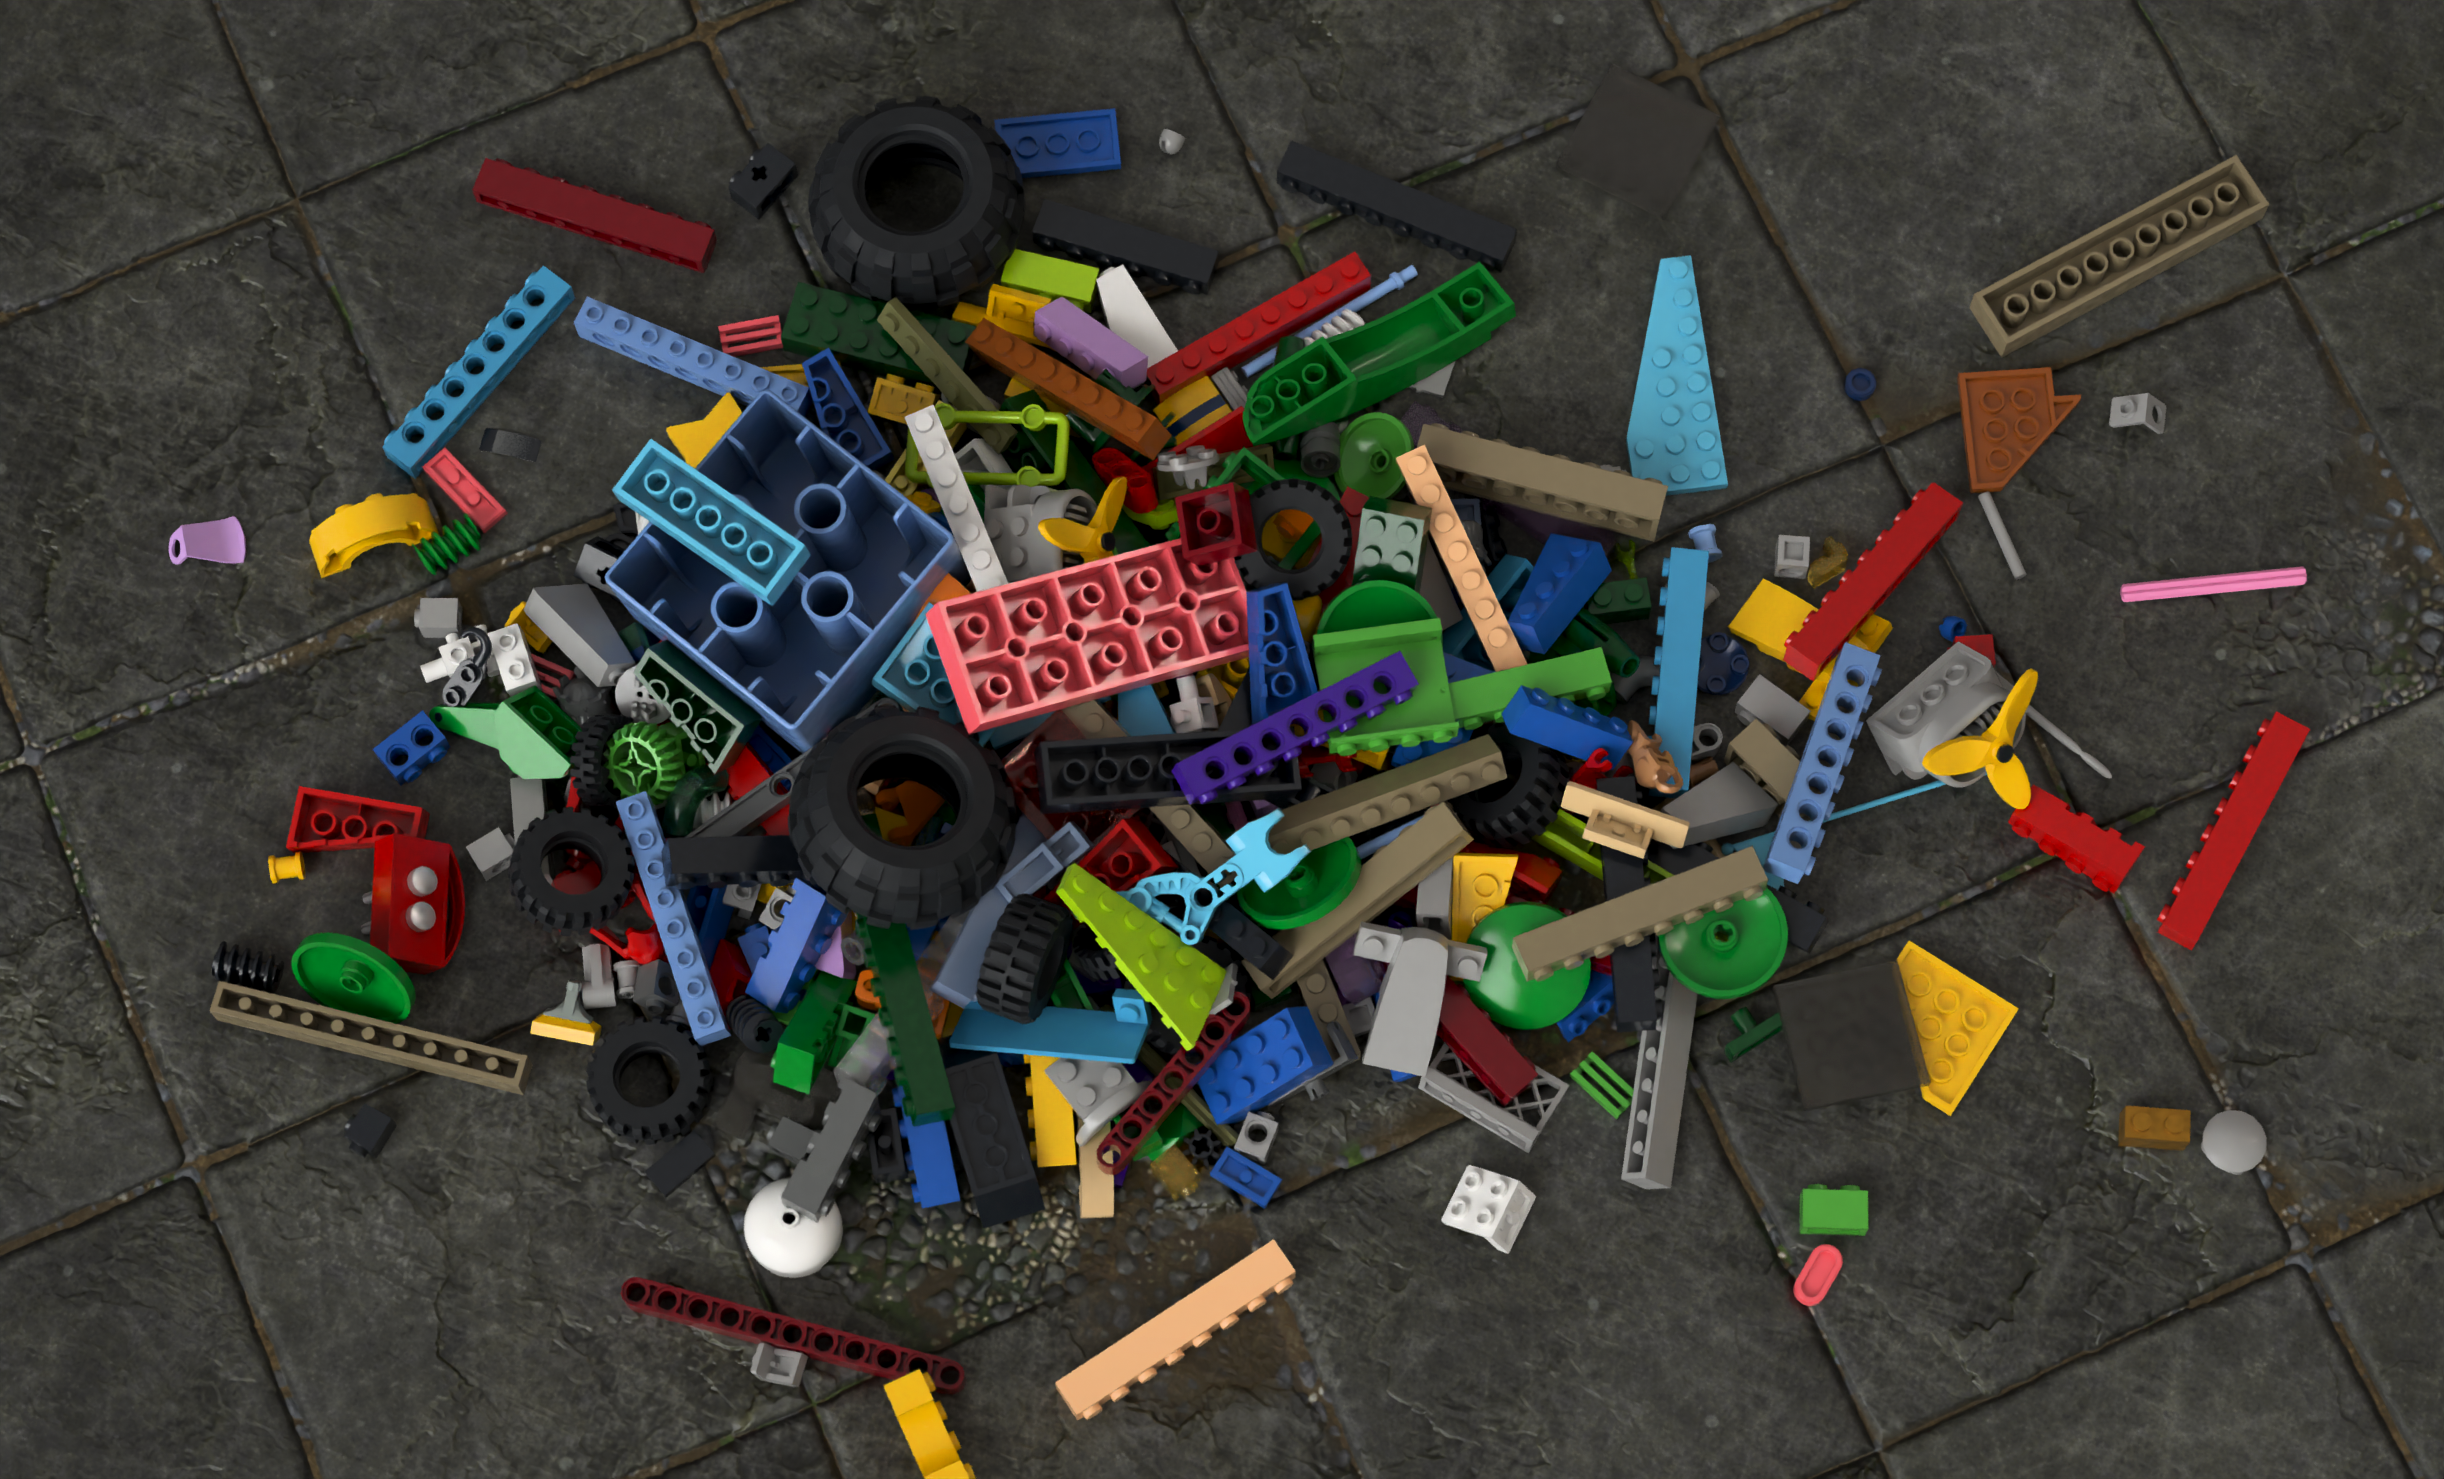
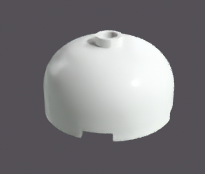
M783 1178L766 1185L754 1196L745 1214L744 1235L753 1257L771 1273L788 1278L804 1277L821 1270V1267L838 1251L843 1234L842 1218L835 1202L826 1217L822 1215L818 1223L797 1213L796 1210L784 1206L781 1196L790 1178ZM790 1214L796 1217L795 1221L792 1224H787Z

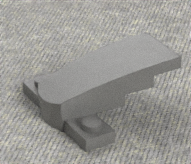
M1361 921L1353 948V955L1389 963L1379 989V999L1370 1023V1033L1362 1057V1063L1426 1077L1439 1023L1446 975L1480 982L1487 957V948L1448 940L1442 934L1427 928L1409 927L1400 930Z

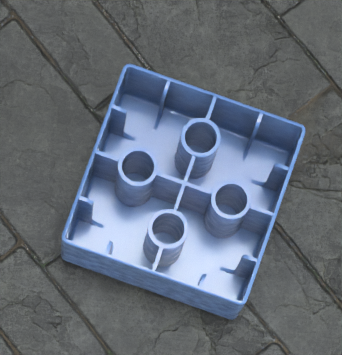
M763 390L754 398L695 469L805 544L811 556L774 606L769 605L651 522L645 526L607 571L605 580L634 619L660 640H668L761 715L763 723L803 754L826 738L828 733L837 725L852 716H856L878 689L872 685L873 677L910 629L920 609L942 579L949 573L965 586L971 576L951 532L770 390Z

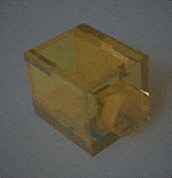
M1175 1144L1150 1164V1172L1174 1200L1178 1199L1181 1195L1184 1198L1188 1197L1199 1186L1197 1184L1200 1180L1199 1172Z

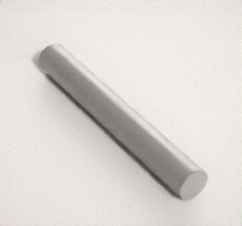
M1987 491L1980 494L1978 498L2015 580L2025 577L2027 574L1990 492Z

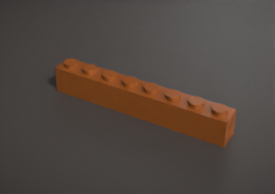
M985 318L981 320L965 341L980 360L1031 390L1034 389L1038 394L1151 460L1155 459L1172 436L1155 416Z

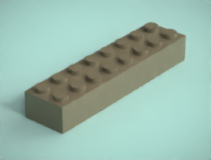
M1438 423L1431 425L1423 424L1417 448L1425 444L1446 489L1655 541L1668 486L1663 485L1661 481L1654 478H1645L1644 480L1635 478L1630 473L1622 470H1615L1614 472L1604 470L1599 465L1591 462L1583 464L1572 462L1564 455L1555 454L1549 456L1541 454L1539 450L1532 447L1518 448L1510 446L1508 442L1501 439H1492V441L1482 439L1470 431H1462L1461 433L1451 431L1445 425Z

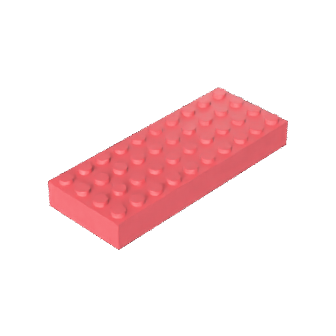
M1181 538L937 602L925 615L968 735L1249 657L1246 589L1234 562V557L1198 566L1184 559Z

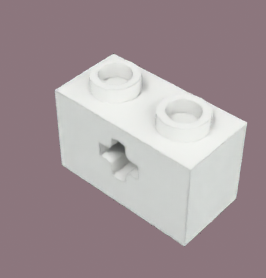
M516 623L488 633L505 689L510 697L535 685L540 690H543L525 633L519 624Z

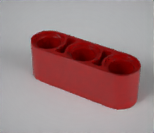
M1103 448L1093 455L1092 461L1095 471L1107 488L1113 479L1126 477L1127 488L1123 502L1126 507L1137 514H1144L1153 511L1158 506L1159 501L1153 480L1147 471L1116 448Z

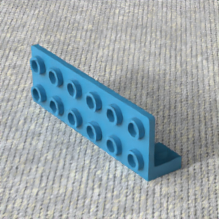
M1115 989L1112 996L1115 1012L1046 1006L1043 1008L1039 1018H1036V1021L1028 1024H1021L982 1009L977 1001L973 1002L971 1000L964 1007L949 1043L951 1048L1133 1064L1137 1059L1153 1019L1149 1002H1146L1137 990Z

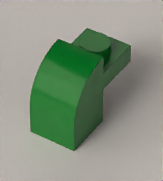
M845 1004L834 1033L838 1037L828 1065L860 1075L870 1044L875 1039L879 1015L850 1004Z

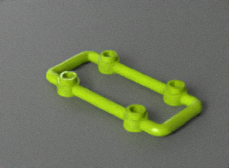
M940 403L935 406L944 430L952 429L957 423L1023 424L1031 431H1040L1047 424L1058 425L1053 474H1041L1040 471L1032 466H1025L1018 473L962 472L967 484L1026 485L1029 487L1056 486L1065 479L1070 422L1063 413L1046 412L1036 404L1028 405L1022 411H957L947 403ZM908 427L905 474L908 480L913 483L929 484V486L934 488L927 471H917L919 451Z

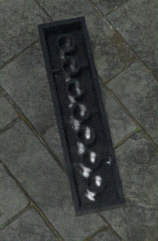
M1290 726L1291 732L1295 735L1294 726ZM1244 729L1040 742L1034 751L1041 814L1190 805L1172 773L1174 766L1178 762ZM1262 739L1264 748L1270 751L1276 750V744L1272 739ZM1234 753V759L1237 763L1241 765L1249 763L1244 753ZM1298 756L1285 762L1284 758L1279 759L1273 763L1275 766L1273 769L1260 776H1257L1256 772L1246 776L1245 779L1247 781L1233 790H1229L1227 786L1217 791L1218 796L1207 803L1294 798L1302 789ZM1213 766L1206 767V773L1210 778L1219 779L1221 777L1217 768Z

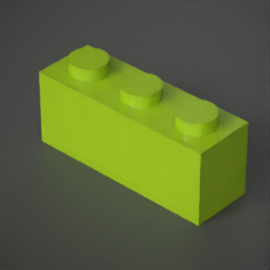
M1015 249L1005 264L1001 286L1052 299L1051 302L1064 297L1082 311L1091 313L1097 293L1096 279L1099 278L1100 271L1096 267Z

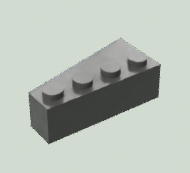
M842 1076L837 1086L842 1090L837 1102L830 1101L824 1112L825 1116L822 1124L825 1126L823 1130L818 1129L814 1131L806 1150L810 1154L808 1159L802 1157L799 1160L781 1196L784 1206L796 1210L797 1213L818 1223L822 1215L826 1217L831 1211L835 1202L832 1196L838 1187L842 1189L845 1186L851 1173L848 1170L853 1159H860L867 1145L864 1142L869 1131L873 1133L876 1131L882 1119L877 1093Z

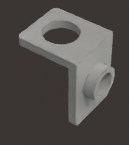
M2149 393L2114 397L2111 403L2109 425L2116 428L2144 424L2158 434L2164 433L2166 405ZM2153 407L2158 412L2157 422L2154 421L2152 416Z

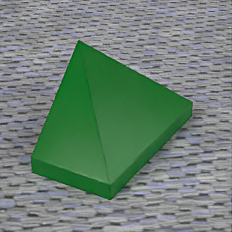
M1182 1103L1179 1104L1157 1129L1163 1147L1147 1156L1157 1166L1184 1144V1138L1190 1139L1194 1136V1129L1200 1131L1204 1125Z

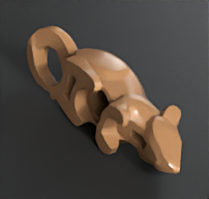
M1630 720L1627 730L1633 743L1626 752L1630 753L1633 760L1637 782L1643 787L1657 789L1663 793L1673 794L1678 792L1683 786V778L1678 772V768L1675 767L1671 754L1668 751L1662 753L1659 750L1662 743L1661 737L1655 733L1652 739L1648 738L1636 721ZM1671 776L1674 779V785L1667 783Z

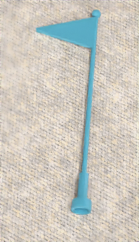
M1937 780L1832 813L1828 821L1946 784ZM1775 831L1732 845L1725 843L1721 847V852L1724 855H1730L1734 850L1737 852L1753 846L1763 867ZM1765 872L1769 879L1768 885L1777 890L1780 885L1784 887L1783 878Z

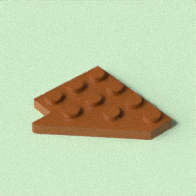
M2051 367L1958 373L1957 381L1970 493L2002 491L2080 403L2081 394L2054 396Z

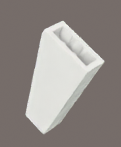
M1124 265L1104 270L1099 275V278L1096 279L1107 328L1147 355V368L1178 351ZM1144 382L1141 383L1140 385L1134 387L1133 390L1136 389V388H1138V387H1140V386H1142V385L1144 384Z

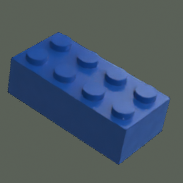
M1287 1007L1229 1043L1198 1080V1084L1216 1124H1234L1244 1120L1248 1112L1255 1113L1334 1063L1308 1007Z

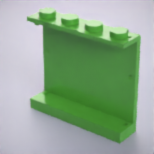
M1440 618L1313 635L1312 650L1319 691L1398 651H1401L1419 683L1412 692L1413 697L1400 705L1392 702L1384 706L1386 711L1372 719H1368L1366 715L1356 720L1358 725L1351 730L1341 734L1338 729L1329 734L1328 746L1330 754L1338 753L1340 756L1355 754L1357 750L1363 749L1378 752L1386 750L1392 745L1402 744L1403 747H1414L1419 745L1421 741L1434 740L1436 743H1444L1450 741L1453 737H1457L1459 722H1455L1441 644L1442 626ZM1373 683L1376 692L1387 694V688L1383 683ZM1346 696V702L1350 707H1360L1357 698ZM1323 710L1324 722H1332L1331 714Z

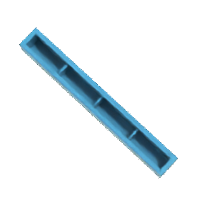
M1671 547L1669 558H1663L1662 576H1667V587H1661L1659 606H1665L1664 617L1658 616L1656 635L1662 636V644L1655 647L1654 665H1660L1659 676H1653L1651 695H1657L1656 706H1650L1648 724L1654 725V734H1658L1662 739L1659 750L1662 753L1668 751L1671 754L1674 765L1678 768V772L1683 778V786L1678 792L1673 794L1649 788L1648 796L1678 798L1689 789L1709 551ZM1671 776L1667 783L1674 785L1675 782L1673 777Z

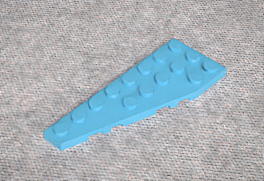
M1691 255L1660 260L1626 438L1632 477L1643 480L1645 478H1654L1661 481L1663 485L1668 486L1666 496L1726 489L1728 486Z

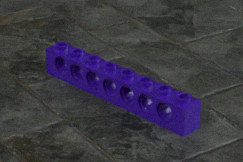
M1398 651L1178 762L1172 769V773L1190 805L1197 801H1200L1201 805L1216 798L1218 796L1217 791L1227 786L1229 790H1233L1247 781L1245 779L1246 776L1256 772L1257 776H1260L1275 767L1273 763L1279 759L1284 758L1285 762L1290 761L1303 753L1301 748L1312 744L1313 748L1325 743L1330 739L1329 734L1338 729L1341 734L1358 725L1356 720L1366 715L1368 719H1372L1386 711L1384 706L1395 702L1396 705L1406 702L1413 697L1412 692L1419 683L1401 651ZM1373 683H1383L1387 688V694L1376 692ZM1346 696L1357 698L1360 707H1350L1346 702ZM1318 710L1328 711L1331 714L1332 722L1322 721L1318 716ZM1290 725H1300L1304 730V736H1295L1290 730ZM1262 739H1272L1276 744V750L1270 751L1264 748ZM1234 753H1244L1249 763L1247 765L1237 763L1234 759ZM1213 766L1217 768L1221 777L1219 779L1210 778L1206 773V767Z

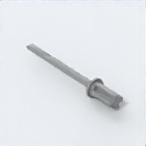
M1997 673L2003 688L2011 692L2014 686ZM2028 705L2025 711L2026 715L2068 749L2080 754L2081 758L2099 774L2106 778H2112L2111 772L2101 762L2087 752L2082 751L2075 741L2032 706Z

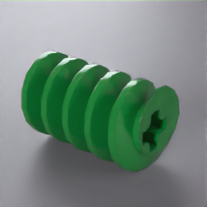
M467 513L463 514L465 524H462L457 519L453 520V531L446 525L442 526V537L433 531L431 533L432 543L423 537L420 539L421 549L412 544L423 565L432 575H437V564L445 570L448 569L447 558L458 563V552L469 557L468 546L471 545L477 551L481 550L479 540L482 538Z

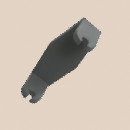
M1337 1021L1328 1023L1327 1030L1340 1057L1333 1061L1334 1064L1268 1104V1107L1279 1105L1304 1090L1310 1096L1311 1102L1322 1098L1323 1094L1325 1096L1330 1093L1323 1080L1358 1059L1344 1029Z

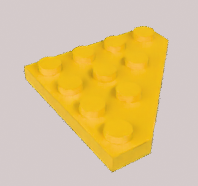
M1908 941L1891 968L1922 1097L1925 1101L1951 1116L2019 1008L1913 942Z

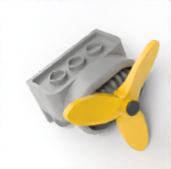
M1117 477L1112 480L1104 492L1099 506H1097L1088 493L1080 489L1059 491L1046 486L1029 487L1026 485H1013L1010 490L991 484L985 485L984 525L1008 582L1013 583L1114 556L1112 550L1115 548L1116 543L1112 531L1125 499L1126 477Z
M1957 642L1866 720L1894 775L1903 770L1906 776L1917 780L1930 774L1951 787L1959 788L1977 782L1987 773L1991 784L2003 801L2017 809H2025L2031 799L2029 779L2023 764L2014 754L2013 749L2019 743L2024 732L2026 723L2025 711L2037 685V671L2031 668L2028 669L2016 682L2011 692L2003 688L1991 661L1987 657Z

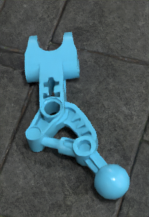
M1277 808L1270 814L1246 824L1231 835L1226 842L1236 855L1208 876L1201 877L1194 872L1159 874L1140 880L1129 891L1115 892L1160 924L1163 922L1180 933V938L1185 944L1194 945L1203 939L1217 906L1253 879L1264 893L1289 876L1311 850L1306 844L1288 854L1277 853L1271 848L1268 841L1269 832L1285 816L1280 808ZM1225 870L1229 873L1235 871L1238 875L1234 879L1237 884L1229 883L1219 890L1215 884L1220 883L1227 877ZM1201 888H1206L1212 893L1213 899L1209 906H1203L1197 900V892ZM1160 894H1178L1183 896L1186 903L1184 920L1182 921L1169 912L1171 908L1155 897ZM1070 910V912L1072 913V915L1074 916V918H1076V919L1078 920V918H1077V917L1074 915V913Z

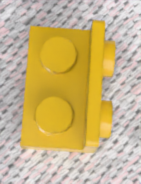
M887 373L886 379L877 377L868 413L907 424L905 416L931 405L935 406L936 401L940 399V394L933 393V386L916 382V386L912 387L904 384L905 378Z

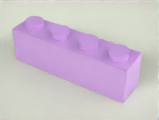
M1060 297L1035 311L1034 336L1093 378L1097 379L1107 369L1126 388L1130 386L1133 389L1146 381L1148 356L1064 297Z

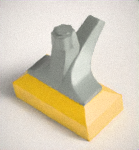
M568 980L565 1000L558 1006L548 1008L542 1014H539L532 1021L530 1034L593 1046L600 1039L602 1026L593 1021L594 1018L583 1007L581 981Z

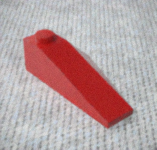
M1470 842L1458 852L1518 854L1509 890L1515 892L1517 897L1527 901L1529 898H1535L1547 904L1562 879L1563 871L1559 869L1560 865L1548 857L1541 859L1533 854L1505 848H1493L1477 842Z

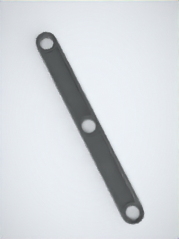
M882 698L855 716V718H867L874 708L896 705L900 712L904 711L894 699ZM812 748L684 838L733 837L747 834L790 803L792 788L800 766ZM784 779H789L791 781L790 791L785 795H779L777 793L778 783Z

